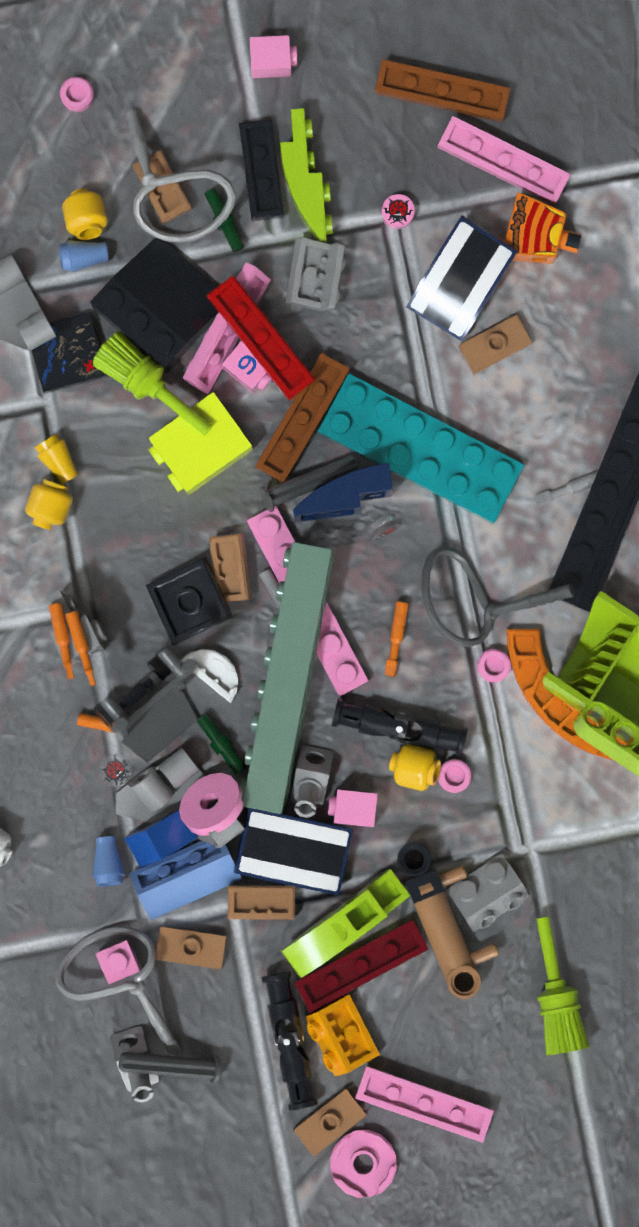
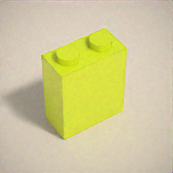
M214 392L191 407L212 425L207 435H202L179 416L148 438L153 445L148 449L158 465L165 462L172 472L167 476L178 492L184 489L188 496L253 450L248 439Z

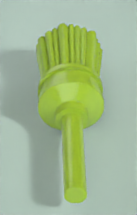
M121 331L115 332L101 346L97 355L93 358L94 367L123 384V388L134 394L137 400L150 396L152 399L158 398L202 435L208 434L212 425L166 388L167 383L162 380L164 367L156 364L152 357H145Z
M549 916L537 918L536 922L548 982H545L546 989L537 996L541 1009L539 1011L540 1016L543 1015L546 1055L563 1054L589 1048L590 1045L578 1011L581 1008V1003H579L577 996L579 994L578 989L567 986L565 979H561Z

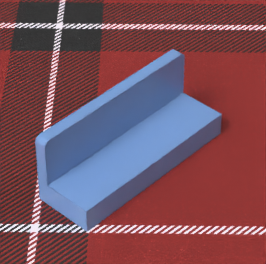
M204 841L197 842L167 856L163 860L129 873L137 896L151 920L241 880L240 874L233 873L235 863L227 844L218 848Z

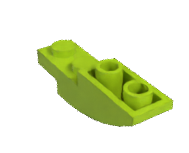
M304 108L291 109L293 142L280 143L286 184L293 204L309 232L316 241L327 243L326 235L333 234L331 214L325 215L324 202H330L329 182H323L322 172L309 173V171L315 170L314 150L307 151L306 138H313L311 118H305Z
M387 869L339 908L332 910L283 948L281 952L299 977L302 978L375 927L388 916L389 912L410 897V895L392 870Z

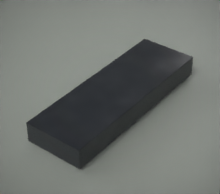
M265 119L239 123L251 221L284 218L272 120Z

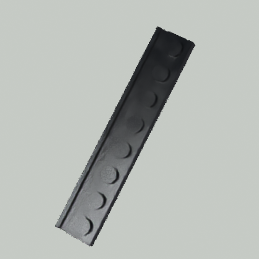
M639 372L549 587L550 590L572 584L575 596L560 601L576 608L578 607L588 613L591 611L594 599L603 587L639 500Z

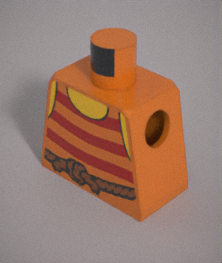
M517 192L505 242L518 249L512 261L553 264L558 249L577 253L582 234L563 229L566 219L565 212Z

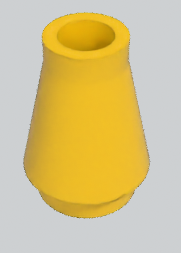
M57 433L34 447L38 452L36 457L60 480L62 485L79 474L74 466L65 440H61Z

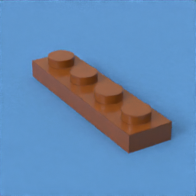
M384 59L381 61L375 87V94L501 123L503 122L510 92L508 87Z
M323 353L319 355L310 371L315 381L296 395L255 465L256 469L280 483L286 482L350 372L348 367Z

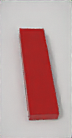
M233 275L207 294L208 300L288 401L315 381V378Z

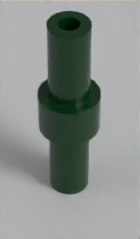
M213 188L205 192L204 195L215 215L213 217V220H215L221 214L224 203L217 189ZM231 212L228 218L218 227V230L223 231L234 253L240 251L245 246L234 226L236 220Z
M207 713L200 717L196 722L210 739L211 743L209 745L217 755L221 754L235 775L246 768L245 764L231 747L233 742L227 734L220 732Z

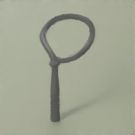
M447 546L432 550L426 558L422 569L421 590L426 612L436 629L449 641L459 646L472 647L481 644L489 636L492 620L497 619L499 614L534 608L538 605L541 606L575 596L574 587L572 584L546 590V592L528 595L499 606L495 603H489L469 560L458 550ZM439 555L451 556L461 564L481 607L485 610L482 632L477 638L465 639L453 634L439 620L435 612L429 585L430 572L434 561Z

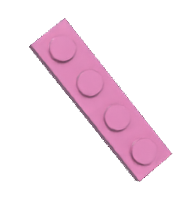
M452 116L438 144L439 149L554 206L571 175Z
M249 263L244 264L241 272L236 277V280L256 305L271 281L256 266ZM219 312L211 327L205 333L200 347L188 364L183 376L184 380L206 394H209L223 369L222 363L231 354L239 339Z
M367 1065L355 1099L482 1143L484 1142L494 1112L491 1108Z

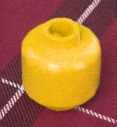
M81 188L74 190L62 203V213L66 229L78 239L91 240L97 238L107 226L108 217L104 200L100 194Z
M43 479L42 483L33 485L25 507L26 514L34 518L33 525L51 530L52 525L60 526L66 522L73 501L72 495L67 492V486L47 479Z
M406 744L399 753H393L389 770L394 772V780L397 785L417 791H424L430 785L435 786L441 770V761L437 759L436 753L432 749Z

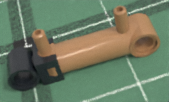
M408 843L399 850L397 864L402 872L410 876V879L404 881L448 989L457 998H471L477 994L481 985L480 975L475 965L499 956V951L496 944H491L470 953L444 889L445 886L467 878L464 866L461 865L442 874H438L436 869L429 871L431 856L427 848L419 843ZM410 850H418L423 855V863L417 869L408 868L404 862L405 855ZM467 972L472 976V985L467 990H458L454 985V979L457 974Z

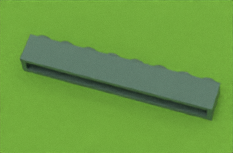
M292 542L291 548H286L283 568H287L285 581L279 582L276 597L278 601H281L279 614L273 615L270 633L275 634L273 646L267 647L264 658V666L268 667L266 680H261L258 689V699L262 700L260 713L255 712L251 726V732L256 733L254 746H248L245 757V765H250L248 777L242 778L240 784L244 794L242 795L243 807L277 814L286 812L336 550Z

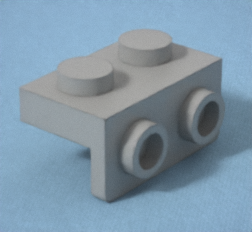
M303 237L296 238L285 303L320 312L334 309L341 293L338 285L340 273L343 271L346 263L345 245L341 243L327 244Z
M503 854L498 855L467 875V878L458 881L446 889L473 932L489 927L497 917L508 910L511 911L518 908L529 897L523 883Z

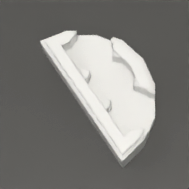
M201 649L190 652L181 659L182 663L187 659L194 660L197 667L193 673L228 702L232 703L238 689V676L234 665L226 656L215 650Z

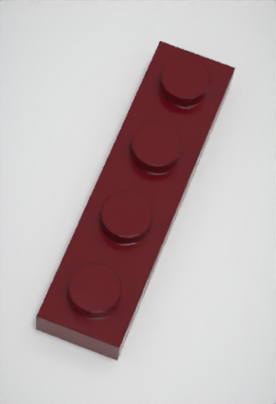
M412 919L294 983L311 1013L429 949Z

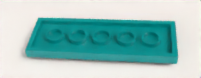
M349 373L318 430L320 435L378 465L389 463L391 472L491 524H494L524 467V464Z

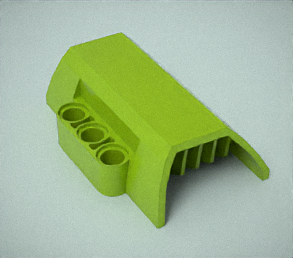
M600 591L594 599L579 642L560 674L556 677L547 672L542 681L546 690L580 712L573 722L574 730L580 738L639 776V616ZM587 717L593 720L599 726L591 725L588 722ZM615 736L627 743V745L620 744Z

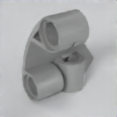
M12 254L0 260V339L26 351H31L55 338L56 335Z
M181 747L156 768L151 767L144 770L116 791L115 814L153 823L178 810L181 799L188 788L198 779L205 776ZM218 800L212 801L207 806V809L214 807ZM236 819L225 830L218 833L216 830L208 832L209 835L205 836L198 835L199 837L196 839L221 848L245 830V828Z

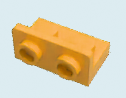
M350 994L305 1016V1020L308 1023V1033L318 1043L323 1053V1062L335 1077L349 1073L380 1055Z

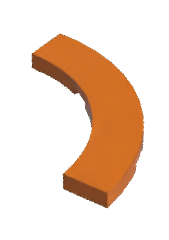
M506 629L507 649L511 667L517 684L533 711L552 731L573 746L587 753L613 760L576 734L573 722L580 712L544 688L542 679L549 672L543 655L540 629ZM587 717V720L591 725L599 726L597 723H595L593 720ZM615 736L620 744L627 745V743Z

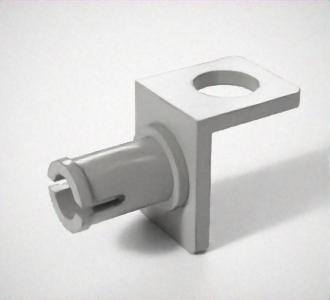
M306 745L301 746L290 801L295 803V812L299 816L312 817L316 812V808L323 807L334 754L333 751ZM312 755L318 756L324 760V763L312 764L306 758Z
M142 1026L113 1034L110 1037L118 1069L119 1057L123 1052L149 1054ZM133 1037L138 1039L137 1043L131 1048L122 1049L120 1047L121 1043L127 1038ZM119 1069L125 1086L132 1093L134 1101L142 1103L153 1097L154 1093L151 1085L159 1082L158 1075L122 1072Z

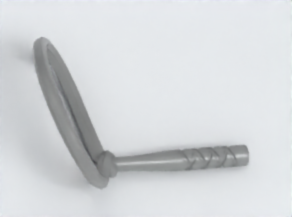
M128 111L125 116L134 150L144 175L142 177L144 187L140 189L134 198L133 214L137 223L145 232L153 237L175 243L195 241L214 232L228 218L233 209L235 192L231 182L222 174L208 169L189 170L157 177L151 171L148 148L138 111ZM208 178L220 183L227 192V202L221 214L211 224L189 234L177 235L159 231L152 227L141 213L142 199L156 186L189 179Z
M114 926L104 928L83 938L65 954L55 973L57 988L65 997L82 1001L129 990L131 994L138 996L151 1025L155 1028L161 1042L164 1043L168 1054L177 1057L183 1055V1051L177 1040L174 1039V1035L169 1030L167 1023H165L164 1018L144 990L145 982L143 980L154 968L157 955L153 942L146 934L132 927ZM115 934L130 935L142 941L147 947L149 953L147 964L131 982H122L83 992L70 990L65 985L63 977L72 959L84 947L98 939Z

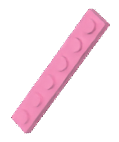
M274 506V511L269 512L267 509L246 521L278 582L285 581L287 568H283L286 548H291L292 542L295 541L278 508ZM326 601L316 654L340 697L369 681Z

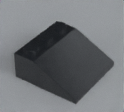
M154 238L119 270L90 301L93 310L117 331H121L143 354L152 357L156 364L163 366L166 374L213 323L218 314L216 308L207 298V294L217 286L166 241Z

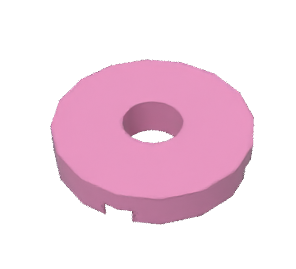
M224 773L209 774L200 778L188 788L181 799L179 808L181 820L192 833L201 836L209 835L208 832L215 830L217 833L229 827L242 811L244 804L242 801L243 789L232 776ZM218 800L214 807L207 809V806L212 801Z
M356 1129L343 1135L334 1145L330 1156V1170L335 1183L345 1193L357 1198L371 1197L382 1193L392 1183L397 1170L396 1154L391 1143L382 1134L370 1129ZM360 1154L369 1155L373 1160L372 1168L366 1173L357 1171L353 1165L354 1159Z

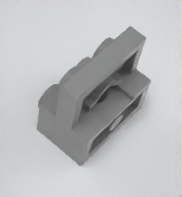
M59 590L48 595L51 604L62 603L69 636L68 648L73 665L80 662L81 657L75 650L65 614L78 611L79 616H81V612L75 599L71 595L66 596ZM87 615L81 617L80 620L89 646V657L106 650L102 642L108 639L100 622L97 619L92 621ZM53 630L49 633L62 659L60 646L56 643Z

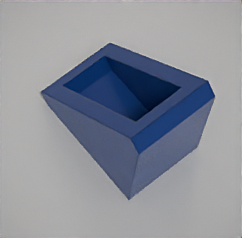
M178 809L126 836L124 839L138 865L143 867L163 860L199 836L192 833L184 824Z

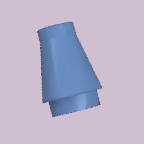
M66 240V244H59V258L62 271L70 270L73 273L102 262H108L106 243Z
M116 837L96 838L92 878L95 879L96 886L109 887L121 885L122 876H125V872L117 849Z

